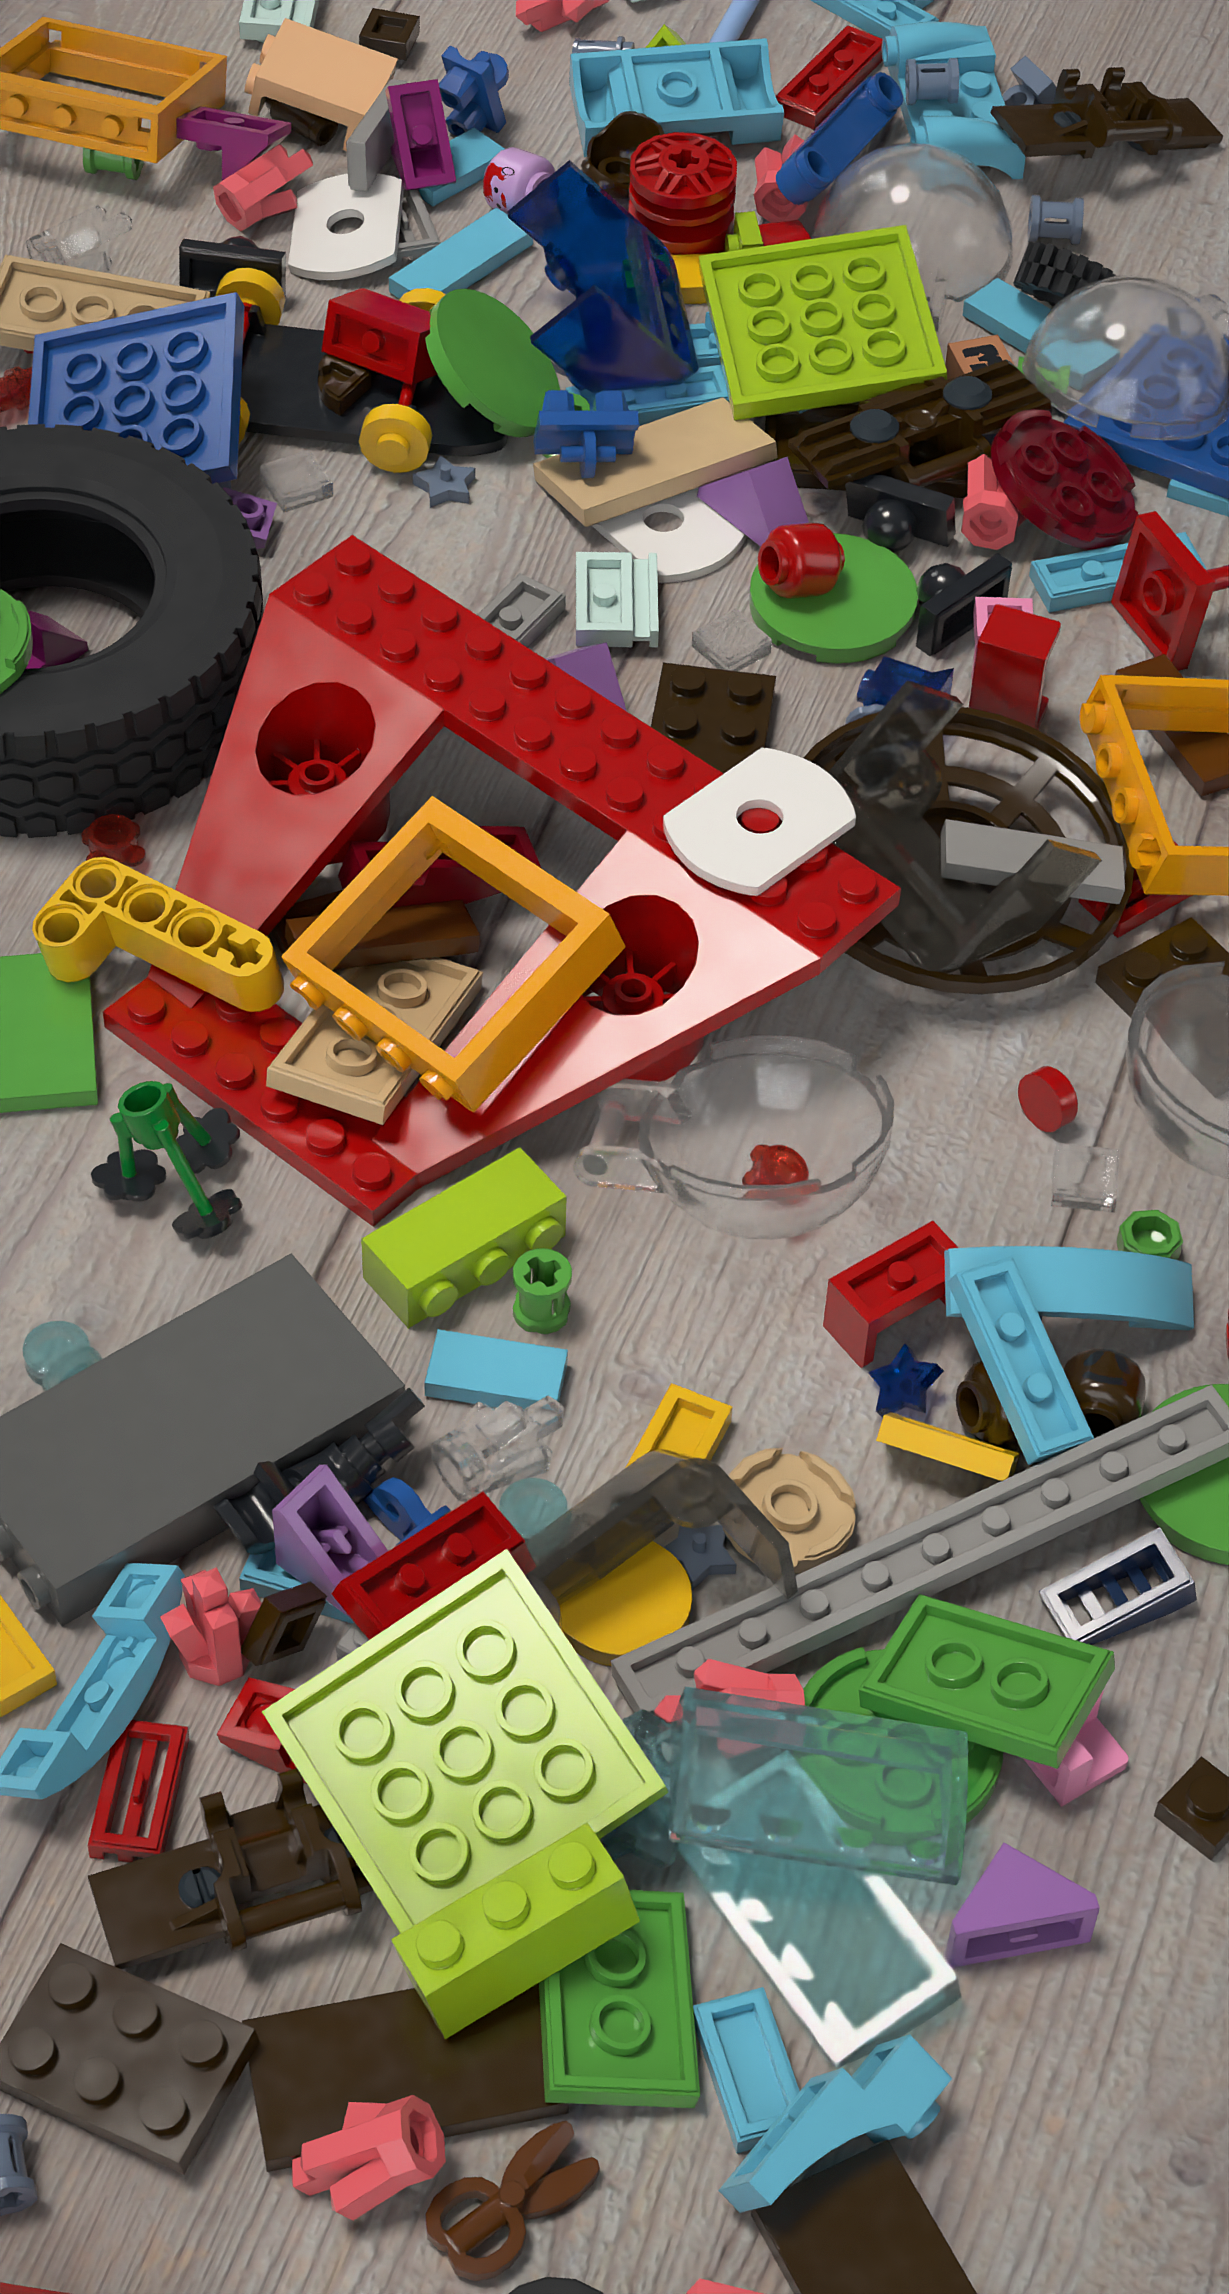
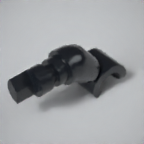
M409 1387L365 1424L369 1432L361 1439L353 1434L340 1446L333 1441L321 1452L285 1469L283 1472L273 1462H259L255 1468L254 1475L260 1482L243 1496L236 1499L225 1498L213 1506V1508L248 1553L254 1555L267 1553L275 1549L272 1510L319 1465H327L357 1506L374 1490L371 1484L386 1472L382 1465L390 1458L396 1463L399 1462L415 1448L400 1427L423 1409L425 1405Z

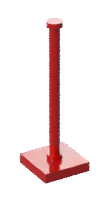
M1156 511L1137 515L1111 603L1155 657L1165 654L1178 671L1188 669L1212 593L1229 588V565L1206 570Z

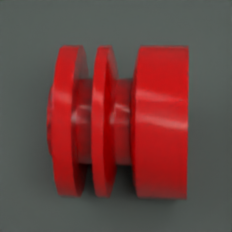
M684 132L654 136L637 147L630 160V200L627 241L637 256L725 252L726 234H733L737 180V160L728 147L714 138L697 133Z

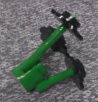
M146 1081L132 1086L119 1099L118 1109L120 1112L110 1117V1122L118 1138L119 1151L111 1153L107 1157V1163L100 1164L92 1170V1183L96 1187L104 1189V1195L109 1200H148L155 1194V1185L163 1183L167 1177L165 1168L158 1165V1157L151 1150L164 1148L193 1201L188 1208L189 1211L182 1213L173 1221L172 1227L174 1231L182 1233L186 1239L197 1236L201 1239H208L219 1235L231 1225L233 1221L231 1215L239 1211L243 1204L232 1189L219 1191L210 1198H207L195 1174L202 1172L206 1166L210 1169H218L229 1162L232 1156L231 1145L240 1137L239 1128L231 1123L230 1115L222 1108H214L208 1111L202 1119L194 1117L180 1102L171 1083L162 1084L157 1081ZM181 1123L184 1134L177 1138L179 1133L178 1127ZM132 1138L135 1142L142 1144L150 1150L141 1149L134 1151Z

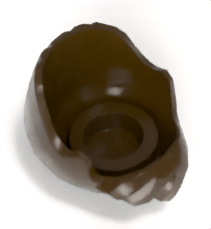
M626 111L618 114L600 133L593 136L587 147V158L582 161V169L579 171L581 179L587 182L585 187L587 194L594 196L604 193L612 198L628 199L631 155L641 143L654 136L665 134L661 125L643 113Z

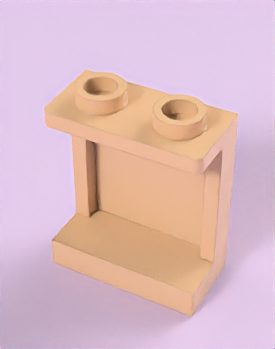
M285 18L276 36L267 35L260 54L259 63L261 65L253 63L249 71L244 90L245 93L252 95L248 113L258 117L265 104L266 97L346 125L348 127L342 150L347 151V140L387 82L394 78L398 59Z

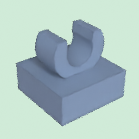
M1025 55L1010 68L1019 85L1009 88L1002 97L1005 105L1054 104L1056 92L1054 82Z

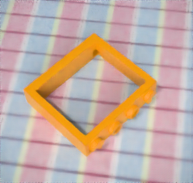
M41 17L0 48V129L157 164L183 141V139L177 138L178 117L200 106L220 109L225 105L227 56ZM49 29L61 31V41L55 39L53 42H49ZM49 72L166 98L158 105L42 81L40 79ZM142 118L151 120L150 129L141 127Z
M1100 675L1087 702L1082 703L1080 726L1089 739L1096 759L1097 773L1099 777L1103 778L1112 803L1114 820L1120 824L1129 849L1130 864L1137 871L1144 893L1229 896V847L1175 846L1132 730L1229 733V680Z
M431 796L288 948L281 958L295 978L290 987L302 995L310 1007L318 1010L324 1004L334 1012L332 1017L336 1023L351 1037L360 1041L366 1035L377 1043L375 1048L378 1053L395 1069L404 1072L408 1067H411L422 1075L419 1078L420 1082L438 1100L441 1098L448 1100L452 1097L474 1113L626 946L609 913L434 796ZM442 853L567 936L455 1058L332 971Z

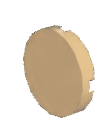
M783 1448L764 1449L745 1457L729 1473L724 1488L719 1512L723 1531L735 1549L759 1567L783 1574L803 1573L840 1556L848 1547L856 1521L854 1513L856 1502L852 1488L839 1470L817 1455L800 1450L799 1456L793 1454H781Z

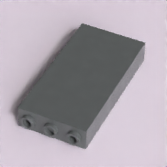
M290 1253L0 1416V1561L8 1557L13 1561L20 1571L17 1573L21 1588L31 1604L36 1609L46 1605L63 1627L100 1605L126 1563L168 1565L229 1529L213 1506L225 1498L236 1499L243 1496L260 1482L254 1475L255 1468L259 1462H273L283 1472L285 1469L321 1452L333 1441L340 1446L353 1434L361 1439L369 1432L365 1424L405 1391V1384L294 1255Z

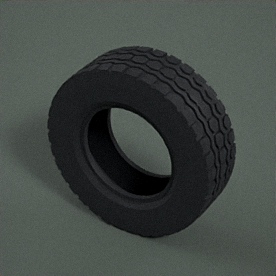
M45 424L17 425V429L7 430V426L0 427V589L5 592L42 586L83 589L109 597L125 605L141 617L128 633L105 649L70 663L25 669L10 687L0 693V836L17 838L18 833L27 834L28 838L55 837L57 832L67 831L68 835L95 831L97 826L106 824L108 828L135 819V814L140 812L146 815L169 804L171 797L180 798L200 785L202 776L208 778L212 775L264 613L259 555L247 521L238 506L233 504L232 498L217 482L213 484L211 477L192 463L187 466L184 458L163 447L157 450L153 443L132 436L123 438L120 437L118 432L98 428L88 431L84 430L83 426L55 424L54 428H45Z

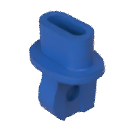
M394 1477L381 1483L364 1500L382 1523L401 1540L396 1546L451 1512L447 1505L431 1514L415 1491L404 1481Z

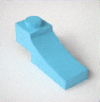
M910 2034L878 2044L852 2076L844 2068H840L812 2077L718 2191L739 2213L769 2206L809 2166L831 2150L855 2137L866 2134L874 2144L901 2136L912 2139L924 2131L938 2115L941 2106L935 2100L952 2078Z

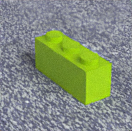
M519 1147L361 1238L363 1278L409 1329L427 1317H436L445 1313L456 1300L481 1285L488 1286L497 1282L514 1266L517 1259L525 1252L536 1248L552 1249L562 1237L566 1236L567 1196Z
M587 1822L395 1936L391 1941L413 1987L443 2037L447 2039L639 1923L640 1919L624 1876Z

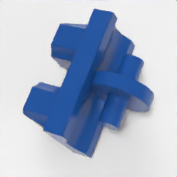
M449 46L441 56L446 75L439 82L442 102L454 109L445 120L448 131L455 136H459L472 128H476L481 132L485 127L499 133L506 124L498 91L506 85L509 79L507 63L500 55L486 51L478 52L472 60H467L460 55L457 48Z
M548 390L545 392L542 411H539L533 440L534 453L560 454V462H579L581 478H594L596 462H615L616 454L633 453L634 436L639 427L638 411H629L623 391H601L595 394L593 411H575L573 394L567 390Z

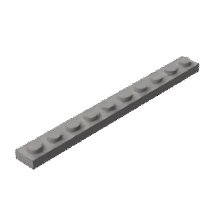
M1212 1385L1207 1386L611 1660L612 1676L644 1729H647L658 1723L654 1710L659 1701L666 1695L716 1696L697 1691L693 1675L694 1671L708 1659L767 1673L912 1605L919 1594L930 1597L1228 1458L1229 1407Z

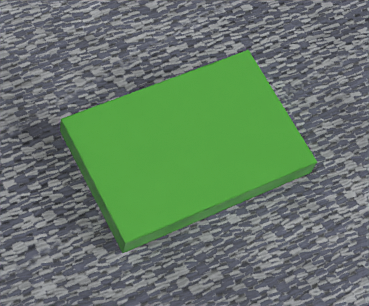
M42 953L0 956V1113L99 1105L91 977L89 976L78 982L57 980L50 974Z
M919 1594L858 1690L860 1707L1058 1769L1113 1674L1115 1659L1114 1652Z
M629 1890L640 1922L539 1982L546 2103L695 2108L700 2098L683 1892Z

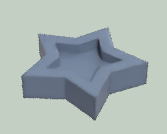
M440 456L432 469L413 473V484L429 493L430 508L448 500L469 504L467 487L475 479L474 467L453 466Z
M680 1515L678 1538L667 1544L664 1548L671 1552L686 1570L692 1591L708 1575L736 1574L737 1564L724 1547L727 1535L723 1531L722 1524L702 1527Z

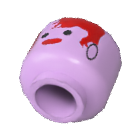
M510 147L501 150L492 158L487 166L483 178V193L487 204L492 209L498 208L517 220L532 222L541 218L553 207L558 197L559 184L554 166L546 158L523 149Z

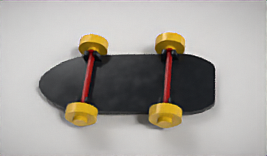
M237 268L228 272L220 281L216 296L237 292L245 306L239 444L244 439L245 433L251 432L360 445L361 452L370 463L382 470L393 473L410 472L419 468L426 461L428 453L447 456H475L500 451L506 445L508 435L494 431V422L482 415L470 403L463 408L449 393L438 374L411 385L359 366L371 372L372 387L340 416L335 414L324 405L318 393V366L326 354L321 351L324 330L278 325L284 310L285 295L283 288L275 278L264 271L253 268ZM417 288L404 293L399 301L429 311L446 294L430 288Z

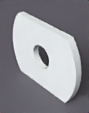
M378 173L368 191L351 190L350 186H348V174H342L317 181L297 191V208L294 214L288 261L290 273L317 280H342L366 275L396 262L404 192L402 179ZM354 217L364 221L360 228L351 233L335 234L329 231L335 222L344 218Z
M699 487L591 525L619 551L631 552L632 559H648L649 553H657L658 583L692 580L718 570L736 555L746 538L743 532L697 497ZM668 512L678 516L683 523L673 531L660 532L649 528L644 523V520L653 513Z
M760 748L663 816L664 833L668 843L676 856L689 870L716 886L753 896H758L853 828L856 822L855 810L850 798L842 786L828 772L804 758L770 748ZM764 808L776 813L780 817L782 824L772 832L759 834L745 830L738 823L737 818L748 809Z

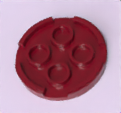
M1031 409L1013 415L994 437L991 446V461L996 478L1013 505L1040 530L1065 544L1087 550L1117 545L1131 531L1138 515L1131 492L1136 486L1134 479L1119 455L1091 429L1084 425L1078 431L1061 421L1052 419L1050 411Z

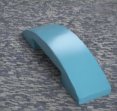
M992 1246L952 1248L944 1251L946 1317H962L947 1283L948 1280L958 1272L1013 1256L1039 1316L1129 1321V1327L1186 1331L1194 1329L1192 1264L1183 1261L1134 1252L1075 1247Z
M125 1564L92 1615L106 1636L45 1730L19 1728L1 1756L0 1795L41 1800L61 1791L92 1768L121 1736L148 1694L168 1649L171 1638L160 1616L180 1605L183 1590L181 1579L184 1578L185 1574L178 1565Z

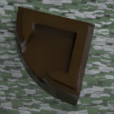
M327 353L321 359L318 366V393L324 405L340 416L372 387L371 372Z

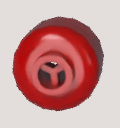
M813 522L778 526L770 532L758 553V570L762 580L779 597L790 599L821 596L831 591L838 581L845 563L844 550L834 533L824 524Z

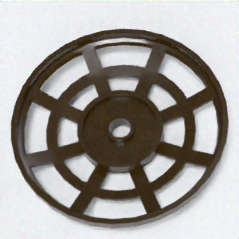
M945 705L897 707L868 714L837 728L816 743L803 757L828 772L842 786L850 798L855 810L856 819L861 817L883 836L878 858L851 856L901 888L899 905L845 952V954L872 970L910 985L947 993L983 995L1015 992L1048 983L1076 969L1098 952L1116 930L1131 894L1135 869L1130 864L1129 849L1120 824L1114 820L1112 803L1105 783L1076 754L1062 743L1037 729L1000 714L968 707ZM919 735L921 766L888 772L870 780L862 787L837 763L846 755L874 742ZM943 735L959 736L991 743L1018 753L1033 761L1034 764L1015 786L980 771L957 766H946ZM1055 776L1067 785L1089 809L1102 831L1105 840L1103 844L1123 846L1125 892L1120 904L1108 903L1098 927L1092 934H1088L1060 923L1072 897L1053 895L1048 909L1042 915L1014 900L1018 889L942 878L941 864L937 859H941V831L945 819L1009 829L1022 816L1039 834L1066 838L1057 822L1043 806L1035 801L1037 796ZM923 786L925 803L910 807L896 817L877 802L880 798L899 790ZM948 786L977 791L997 799L1000 803L989 813L970 804L950 801ZM850 830L834 840L832 844L845 852L846 838ZM999 916L1025 930V932L1007 941L978 947L973 925L985 923ZM915 917L930 923L947 926L952 947L927 943L903 934L899 930ZM1042 939L1073 951L1049 964L1017 973L988 976L983 962L995 961L1016 955L1035 946ZM887 941L897 948L921 957L944 962H957L961 975L916 967L884 955L873 948Z

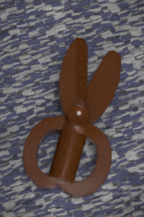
M568 2121L554 2123L539 2131L517 2150L506 2167L500 2188L483 2177H464L448 2184L433 2197L425 2214L427 2240L438 2250L448 2253V2261L456 2275L472 2281L497 2277L509 2269L522 2253L526 2240L524 2220L541 2218L562 2210L578 2200L594 2184L600 2173L598 2160L593 2157L579 2160L545 2176L574 2138L573 2127ZM474 2198L483 2201L481 2205L448 2230L443 2229L442 2223L447 2213L458 2203ZM507 2225L510 2233L500 2249L487 2257L473 2258L468 2256L475 2248Z

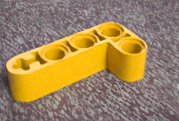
M97 857L81 863L42 907L33 921L32 931L49 972L60 981L78 982L88 978L117 946L239 1009L249 1012L263 1011L272 1007L280 1000L284 992V980L273 946L269 938L263 933L110 858Z

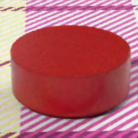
M1043 1066L1025 1075L1020 1080L1018 1085L1020 1105L1026 1117L1038 1129L1044 1132H1054L1071 1123L1076 1118L1078 1112L1077 1095L1071 1082L1062 1072L1051 1066Z

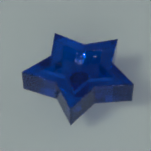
M905 1343L891 1364L868 1372L880 1387L876 1412L882 1418L885 1414L895 1413L905 1407L926 1413L927 1390L944 1370L936 1363L918 1361L913 1350Z

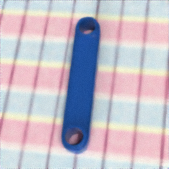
M879 72L864 80L782 164L781 169L776 174V183L781 193L790 202L802 205L822 193L897 113L898 108L903 103V94L898 84L889 75Z

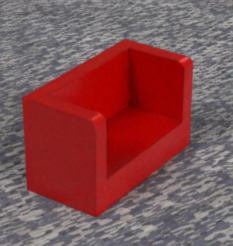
M360 288L329 300L322 352L411 385L437 375L429 357L425 338L430 334L431 312L366 288Z
M995 604L978 640L969 708L1000 714L1038 730L1049 699L1042 695L1047 661L1059 637L1061 623L1053 619Z
M931 1221L828 1279L823 1327L860 1368L865 1367L874 1360L877 1333L938 1298L946 1306L944 1251L958 1248V1246L934 1221Z

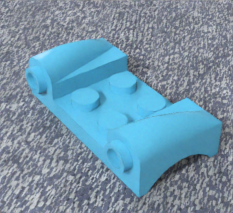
M919 22L892 26L890 36H884L882 40L883 64L885 67H888L890 77L898 84L903 94V103L900 108L909 133L911 152L913 157L917 159L924 184L935 185L948 174L969 166H990L1005 172L1012 179H1023L1026 157L990 113L992 106L1006 105L994 73L996 54L986 26H975L957 22ZM949 58L958 59V103L950 104L947 99L917 100L915 105H907L905 93L907 59H915L917 64L947 63Z
M767 38L570 54L569 86L584 157H587V147L591 138L600 133L618 114L626 111H636L652 118L661 125L665 134L673 132L698 134L729 131L732 145L781 141L784 109L783 105L778 103L772 85Z

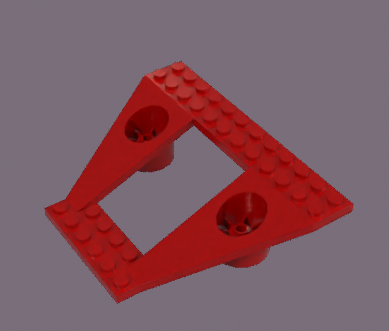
M351 535L269 594L175 890L263 933L267 937L327 865L343 862L351 841L377 842L386 832L390 815V790L440 730L446 727L618 841L576 892L610 914L626 947L474 1113L452 1097L448 1100L444 1098L438 1100L420 1081L407 1097L403 1096L383 1125L266 1086L267 1068L299 1029L302 1022L277 1004L263 1011L256 1012L239 1009L152 964L148 976L103 1011L104 1027L212 1108L226 1110L231 1117V1122L374 1227L423 1186L614 1084L640 1086L661 1082L685 1070L701 1051L704 1036L822 973L899 905L901 888L832 843L758 896L733 892L697 876L680 861L669 845L664 833L663 816L723 775L722 772L354 535ZM764 808L748 809L737 818L738 823L745 830L759 834L772 832L782 824L780 817L776 813ZM548 925L446 1048L445 1052L455 1058L567 936ZM594 992V993L597 994L598 996H588V995Z

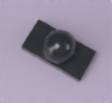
M242 236L230 237L221 243L191 239L182 240L179 246V286L209 291L210 297H215L220 281L228 272L237 268H253L264 271L275 278L283 288L286 299V252L261 249L252 240Z
M878 473L845 484L848 516L863 521V533L867 540L878 546L885 547L893 553L905 549L914 540V537L949 547L956 534L955 503L952 496Z
M997 553L967 574L960 567L948 563L928 568L921 576L916 589L918 601L921 605L916 647L928 656H932L974 628L973 612L975 597L1008 598L1012 562Z

